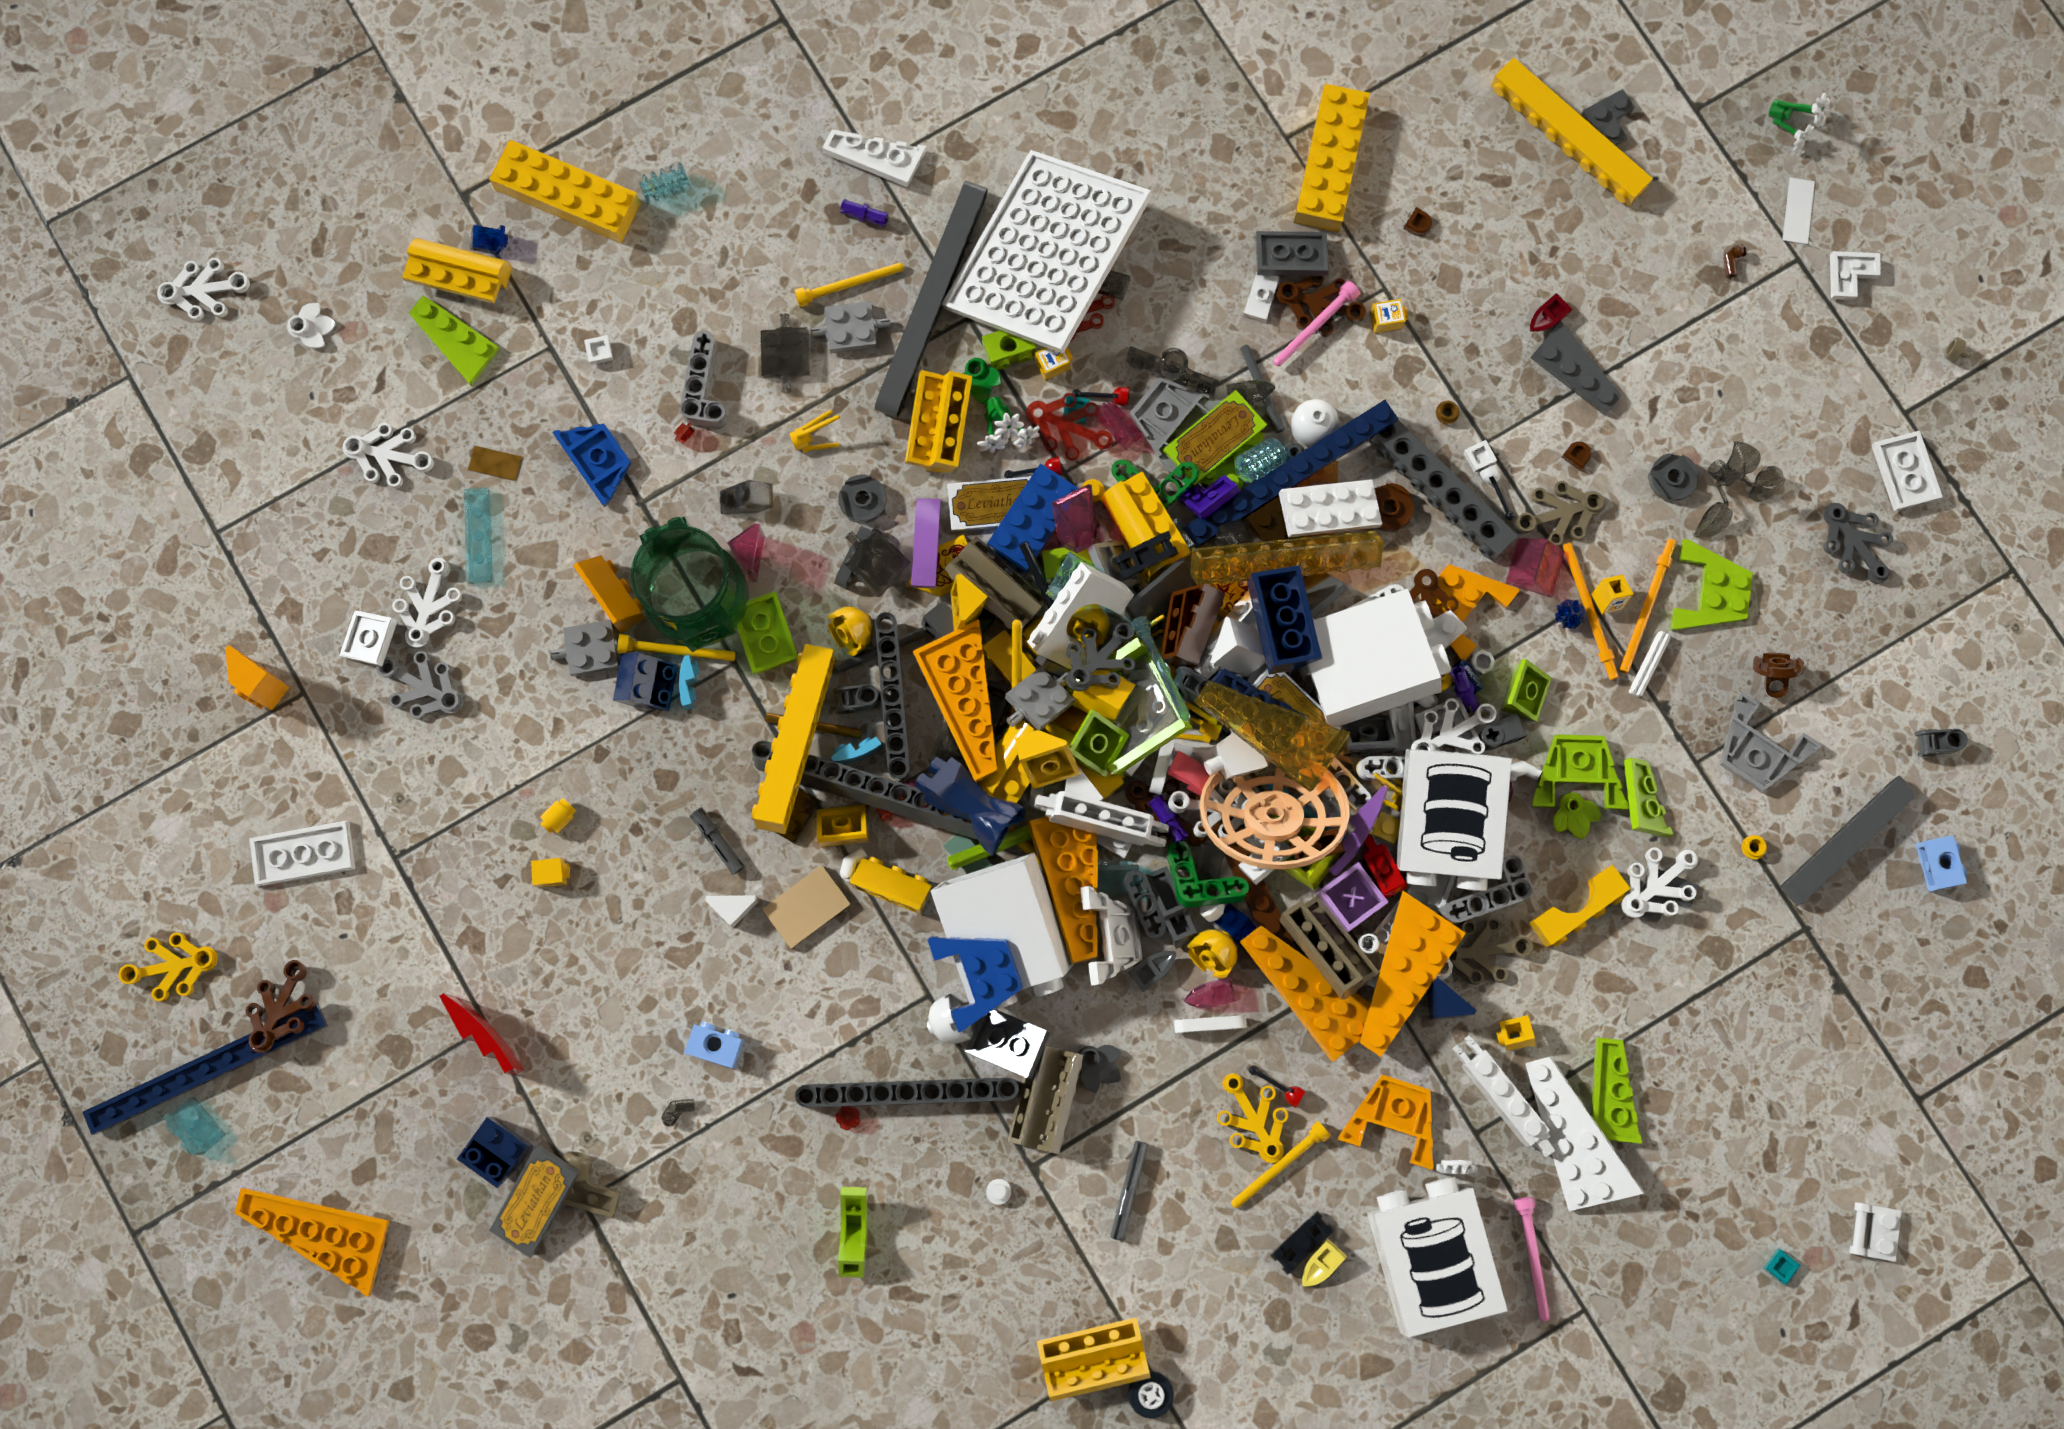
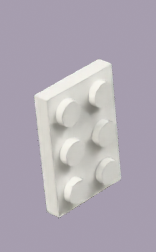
M1920 431L1877 441L1871 445L1894 511L1937 501L1943 497Z

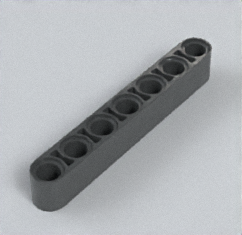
M883 612L875 619L887 768L888 774L893 780L902 781L908 777L910 766L897 621L893 614ZM884 619H889L893 626L889 630H883L879 627V623ZM885 643H891L895 646V650L891 654H885L881 651V647ZM887 667H893L897 670V674L894 678H887L884 676L883 671ZM889 691H896L899 694V699L896 702L892 703L886 700L885 696ZM891 715H898L901 718V723L896 727H892L888 724L887 720ZM893 739H900L904 746L901 750L894 751L889 746L890 742ZM902 763L906 771L902 775H895L892 772L894 764Z
M1900 775L1895 777L1780 886V889L1796 906L1801 905L1917 795V792Z

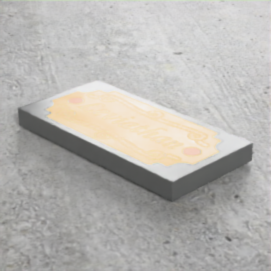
M541 1145L535 1146L489 1231L527 1257H533L580 1171Z

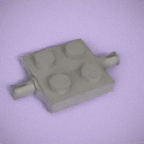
M871 301L824 307L826 318L824 326L810 328L811 338L826 336L829 343V351L832 354L877 348V329L891 328L890 318L876 320L872 312Z
M1106 526L1097 528L1096 531L1101 543L1093 544L1087 548L1095 569L1124 583L1132 592L1131 588L1143 583L1140 574L1123 581L1120 576L1121 570L1119 565L1116 566L1113 560L1115 556L1129 550L1126 541L1110 539ZM1132 558L1127 561L1130 568L1135 566Z
M611 620L563 628L564 648L550 650L552 661L566 658L571 676L619 668L618 638L614 634Z
M1040 667L1006 693L1005 699L1016 711L1007 718L1008 724L1011 723L1010 726L1014 727L1024 719L1041 731L1074 704L1075 698L1064 689V686L1067 685L1066 678L1068 672H1065L1064 675L1056 680Z

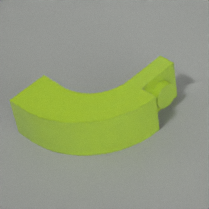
M841 1187V1232L838 1275L839 1277L864 1278L868 1229L867 1188Z

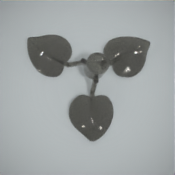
M1735 441L1727 464L1719 459L1714 461L1708 469V474L1716 480L1714 486L1718 488L1723 503L1716 502L1705 512L1694 536L1702 538L1717 535L1724 531L1731 522L1733 511L1727 508L1729 501L1722 486H1731L1735 481L1739 480L1747 486L1753 487L1749 493L1750 499L1755 502H1763L1771 498L1779 490L1784 478L1783 471L1777 466H1768L1758 473L1755 483L1744 479L1746 474L1756 470L1760 463L1761 455L1752 445Z

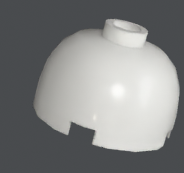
M1311 399L1303 402L1296 408L1291 418L1293 436L1300 444L1306 447L1312 446L1336 431L1339 424V418L1334 407L1321 399Z
M951 992L937 999L930 1007L927 1028L930 1034L935 1035L937 1039L946 1044L962 1043L971 1039L969 1036L973 1034V1025L958 1033L951 1011L961 1007L960 1003L963 1000L956 993Z

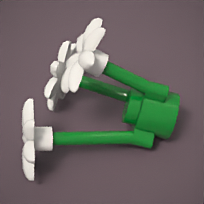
M1823 93L1821 99L1816 98V103L1813 105L1785 102L1778 99L1773 101L1769 110V117L1774 118L1773 124L1781 126L1797 139L1793 144L1795 146L1794 152L1799 148L1801 149L1805 141L1810 139L1814 126L1809 124L1805 131H1797L1783 121L1785 119L1789 120L1793 111L1815 114L1814 123L1820 122L1819 129H1821L1825 124L1826 115L1829 114L1830 99L1826 97V93Z
M995 396L986 401L985 408L987 412L984 414L987 422L989 436L985 437L986 441L977 442L981 446L979 448L980 451L989 450L990 453H994L995 448L1004 450V445L1008 443L1010 433L1020 437L1014 442V445H1018L1019 449L1023 448L1026 444L1031 445L1032 439L1039 436L1038 431L1040 427L1032 428V426H1029L1028 428H1023L1024 423L1018 422L1019 414L1013 415L1000 397ZM992 420L995 421L996 426L1000 427L995 433L993 432Z

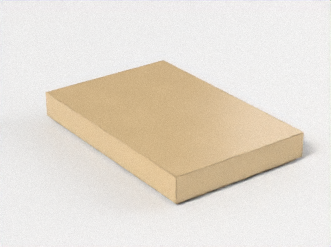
M821 865L762 910L788 946L793 949L851 906V904Z

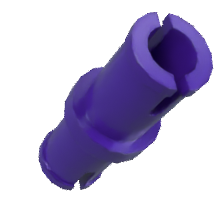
M844 199L840 207L841 214L858 218L863 223L867 221L885 227L888 222V212L870 208V205L866 203L861 205Z
M1456 666L1449 672L1455 685V693L1462 700L1467 713H1470L1469 706L1472 712H1475L1480 706L1474 694L1475 687L1472 682H1469L1465 668L1459 666V673Z
M1159 795L1157 798L1155 797L1148 803L1160 822L1169 826L1168 833L1175 844H1179V841L1182 842L1189 836L1178 822L1177 814L1175 812L1172 813L1162 795Z

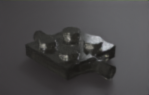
M787 313L779 315L780 328L760 330L761 376L763 379H781L782 393L791 392V379L797 376L810 375L809 330L807 327H789L790 315Z
M878 528L862 541L853 531H850L845 536V539L855 548L844 564L877 597H881L891 586L902 596L909 590V587L900 580V577L911 562Z

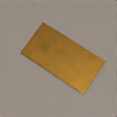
M474 445L467 470L516 481L522 456Z

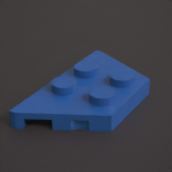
M604 423L592 425L591 427H575L574 430L553 431L552 433L603 507H606L632 464Z

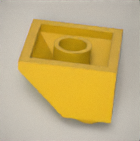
M1040 730L1015 737L1019 761L1033 789L1081 774L1065 740Z

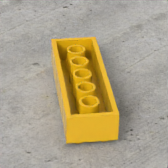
M1324 84L1293 223L1339 233L1345 213L1370 93Z
M509 139L489 178L495 191L620 244L641 205L637 192Z

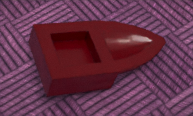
M1555 293L1535 312L1531 319L1530 332H1539L1552 326L1555 327L1573 309Z

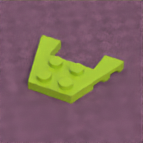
M1683 539L1681 541L1679 562L1704 566L1698 611L1674 608L1670 631L1745 621L1748 617L1753 572L1689 539Z
M1555 734L1553 736L1531 802V808L1555 807V783L1604 785V810L1629 809L1604 736Z

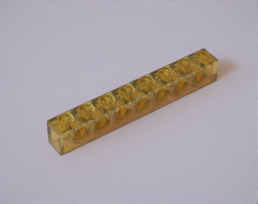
M1374 530L1193 548L1190 575L1197 585L1205 583L1211 586L1212 584H1234L1235 582L1248 581L1251 574L1255 572L1300 565L1302 577L1308 574L1324 575L1327 572L1337 571L1345 573L1356 569L1370 570L1381 567L1384 541Z

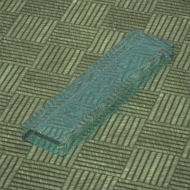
M489 488L464 489L467 583L493 582Z

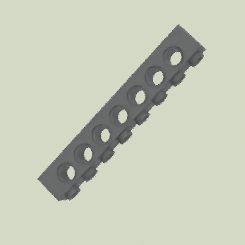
M1399 420L1385 429L1390 435L1389 438H1383L1380 434H1377L1366 441L1371 442L1376 447V451L1384 459L1388 458L1393 463L1394 469L1400 475H1405L1410 480V484L1418 492L1422 491L1428 497V502L1445 514L1444 516L1452 525L1456 524L1462 530V535L1479 547V551L1484 557L1495 561L1518 537L1499 516ZM1396 447H1404L1407 454H1399L1396 451ZM1420 463L1424 470H1415L1413 464ZM1430 480H1438L1441 487H1433ZM1454 496L1458 500V504H1451L1447 497ZM1464 513H1472L1475 521L1467 520ZM1482 529L1491 531L1492 538L1485 537L1482 534Z

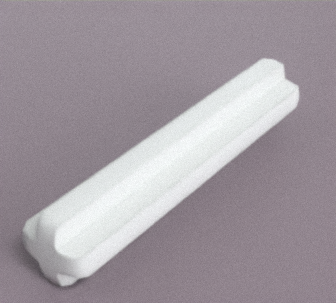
M1663 631L1657 633L1630 687L1629 693L1638 698L1643 695L1671 639L1668 633Z

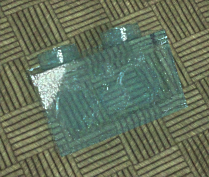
M1106 861L1098 862V888L1096 892H1103L1108 895V898L1129 897L1124 884V877L1130 870H1139V865H1133V861H1119V865H1109V862ZM1134 875L1130 885L1136 886L1139 892V878Z
M195 1097L188 1099L172 1114H166L163 1117L167 1122L165 1125L167 1130L181 1139L182 1148L190 1155H203L226 1135Z

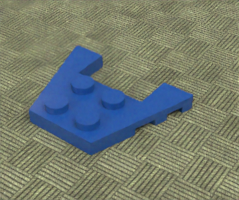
M932 936L927 939L934 961L959 954L975 1003L961 1006L951 1011L958 1033L968 1028L1023 988L1007 939H961L960 937L939 938L938 936Z

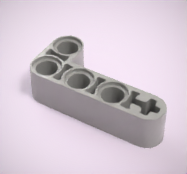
M706 330L697 332L693 338L680 411L684 420L690 425L720 429L727 424L728 416L720 402L708 400L717 354V344L713 335ZM701 345H705V348H704L705 354H704V352H703V349H702V346H701ZM700 363L707 364L703 370L695 369ZM694 386H702L700 392H691ZM689 409H698L696 414L687 415ZM713 412H721V416L719 418H710Z
M1509 855L1503 858L1501 879H1497L1498 886L1444 904L1438 909L1437 914L1453 925L1527 900L1533 893V887L1522 859L1516 855ZM1506 863L1511 865L1512 873L1507 871ZM1515 886L1521 890V896L1515 893ZM1493 893L1498 895L1499 904L1494 902ZM1471 900L1477 904V911L1472 909ZM1460 909L1461 913L1453 916L1450 915L1449 911Z

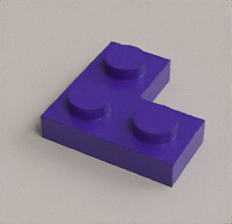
M1223 475L1206 489L1200 484L1192 485L1177 500L1203 520L1238 494L1240 490L1236 483Z

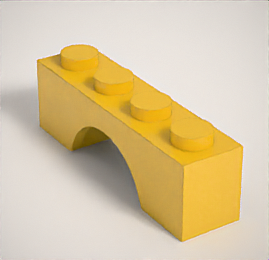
M1614 865L1606 867L1587 881L1589 898L1582 910L1577 913H1566L1551 907L1529 922V925L1546 947L1551 945L1558 947L1568 940L1565 935L1572 930L1575 933L1579 932L1587 926L1585 921L1593 916L1594 919H1597L1607 912L1605 907L1611 902L1616 905L1624 899L1625 893L1631 888Z

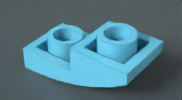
M689 655L683 657L679 676L680 699L685 710L695 708L693 701L697 700L694 687H689V685L698 683L696 675L700 674L697 661H692Z
M876 736L873 739L868 737L858 745L859 749L857 750L854 749L851 743L847 746L845 744L840 745L832 752L834 755L830 758L833 762L842 765L853 763L873 755L881 750L883 746Z

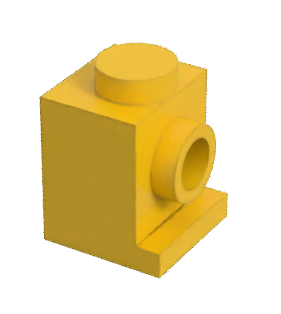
M1528 1015L1499 1022L1500 1031H1496L1499 1046L1504 1045L1506 1052L1523 1047L1536 1046L1535 1036ZM1512 1034H1517L1520 1036L1513 1039L1510 1038Z

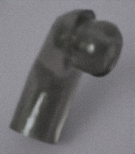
M695 1100L671 1101L662 1113L661 1119L663 1124L671 1127L675 1125L682 1112L695 1111Z

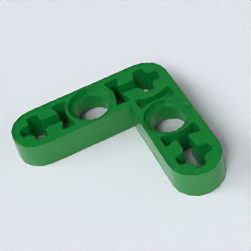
M1127 459L1117 460L1111 469L1112 475L1118 482H1124L1129 479L1126 474H1119L1121 471L1120 465H1127L1126 472L1129 476H1134V474L1136 475L1141 472L1133 462ZM1183 462L1156 488L1150 483L1159 499L1163 497L1168 500L1167 503L1165 500H1161L1166 510L1198 480L1200 468L1194 462ZM1192 467V478L1185 477L1182 481L1177 479L1186 473L1184 468ZM1169 482H1173L1177 486V492L1173 496L1168 495L1165 489Z
M1174 841L1170 843L1167 850V860L1177 900L1182 906L1193 908L1241 902L1246 898L1249 885L1245 879L1229 877L1198 881L1188 844L1184 841H1179V844H1175ZM1175 850H1178L1179 853H1182L1181 862H1178L1179 856L1177 852H1174ZM1181 869L1187 870L1190 873V877L1182 878L1177 874V871ZM1233 886H1237V889L1241 890V892L1237 893V890L1233 889ZM1208 888H1215L1219 891L1220 895L1212 897L1206 890ZM1185 892H1189L1190 895H1193V898H1189L1188 895H1185Z

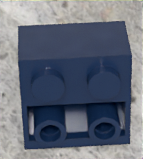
M640 652L622 654L613 701L634 707L669 711L678 664Z
M486 1117L457 1160L494 1187L499 1188L521 1165L534 1145L496 1118Z

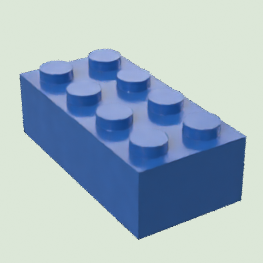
M1040 463L987 542V546L999 556L1027 573L1030 568L1019 544L1028 541L1037 559L1078 497L1081 489Z

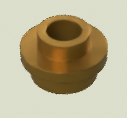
M1443 401L1437 406L1435 414L1441 423L1452 424L1458 419L1460 410L1454 402ZM1443 411H1450L1451 416H1445Z

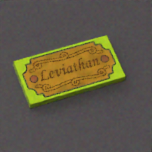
M1235 390L1167 445L1163 452L1177 467L1183 462H1194L1199 466L1200 477L1193 484L1195 486L1264 430L1267 424ZM1192 467L1184 468V470L1186 471V473L1184 474L1185 477L1192 478Z

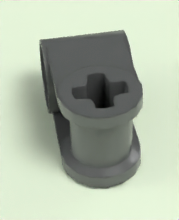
M1179 666L1177 668V675L1174 681L1169 684L1175 696L1199 709L1207 708L1216 698L1206 688L1211 681L1189 667ZM1200 691L1203 692V693H1205L1206 696H1207V698L1204 697V696L1200 693Z
M871 684L833 688V694H836L837 703L835 714H849L856 711L872 710L878 707L881 702L878 690ZM866 692L875 693V697L871 702L863 701V696Z
M1516 713L1486 726L1478 734V737L1485 744V750L1490 751L1506 744L1515 743L1527 737V733ZM1486 736H1493L1494 740L1487 739Z
M1928 729L1915 732L1920 749L1918 757L1952 754L1966 747L1968 743V737L1961 729ZM1949 736L1955 738L1957 742L1956 747L1949 743Z

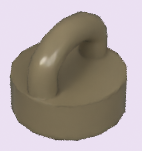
M1959 337L1954 338L1945 350V358L1952 362H1955L1960 356L1970 358L1971 354L1964 350L1966 341Z

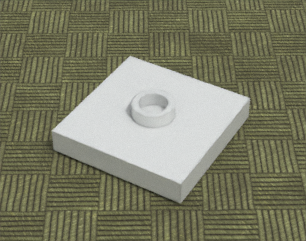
M355 610L339 656L383 666L397 620Z

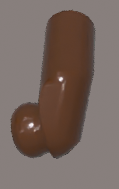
M1744 244L1734 245L1724 255L1723 261L1726 278H1733L1738 275L1736 264L1748 253V249Z

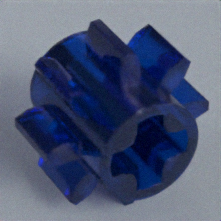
M1566 599L1556 606L1558 612L1555 614L1556 622H1561L1562 628L1575 629L1585 622L1583 617L1586 614L1585 607L1580 606L1578 600Z

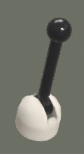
M1497 464L1480 471L1479 474L1486 484L1493 485L1506 512L1505 518L1509 521L1513 520L1515 514L1510 511L1497 484L1500 479V471Z

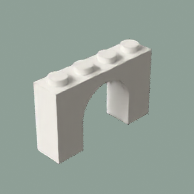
M1081 562L1077 569L1073 571L1065 587L1058 593L1050 609L1045 612L1044 618L1031 633L1027 642L1037 654L1071 670V659L1067 657L1066 650L1069 644L1078 643L1082 647L1080 659L1082 668H1084L1088 663L1086 646L1083 642L1067 635L1066 632L1071 616L1078 609L1089 604L1102 605L1121 615L1134 594L1124 583ZM1071 649V652L1078 653L1076 650Z

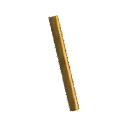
M767 712L765 722L778 724L780 716L784 715ZM818 721L815 731L861 739L863 729Z

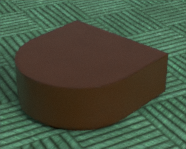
M1416 207L1403 229L1415 236L1426 235L1432 226V219L1428 213Z
M1577 441L1568 447L1561 458L1581 471L1591 457V449L1586 443Z

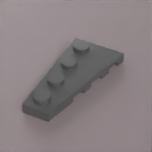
M1562 321L1559 322L1531 356L1533 361L1604 416L1622 396Z

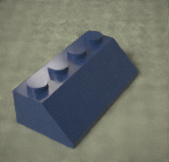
M1300 565L1252 573L1247 585L1269 675L1293 671L1321 660V650Z

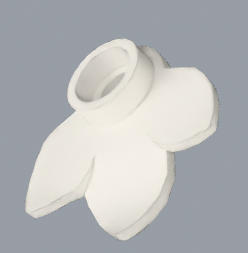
M309 303L301 308L298 315L289 319L287 330L294 338L301 339L305 346L321 348L325 346L323 336L329 334L334 329L336 323L330 317L320 315L319 303ZM299 325H304L301 330L297 331Z

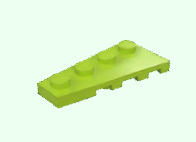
M424 295L421 296L409 312L413 320L434 342L470 386L473 385L500 350L497 345Z
M1597 1037L1595 1039L1591 1116L1608 1140L1642 1144L1637 1125V1112L1634 1109L1632 1086H1630L1628 1077L1629 1070L1623 1040Z

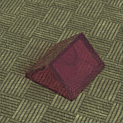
M757 523L727 542L733 556L752 582H757L765 541L761 525Z
M1518 538L1505 584L1552 597L1565 552L1548 539Z

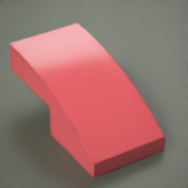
M1179 750L1167 772L1168 775L1188 784L1186 789L1200 796L1204 785L1211 776L1207 773L1204 765Z

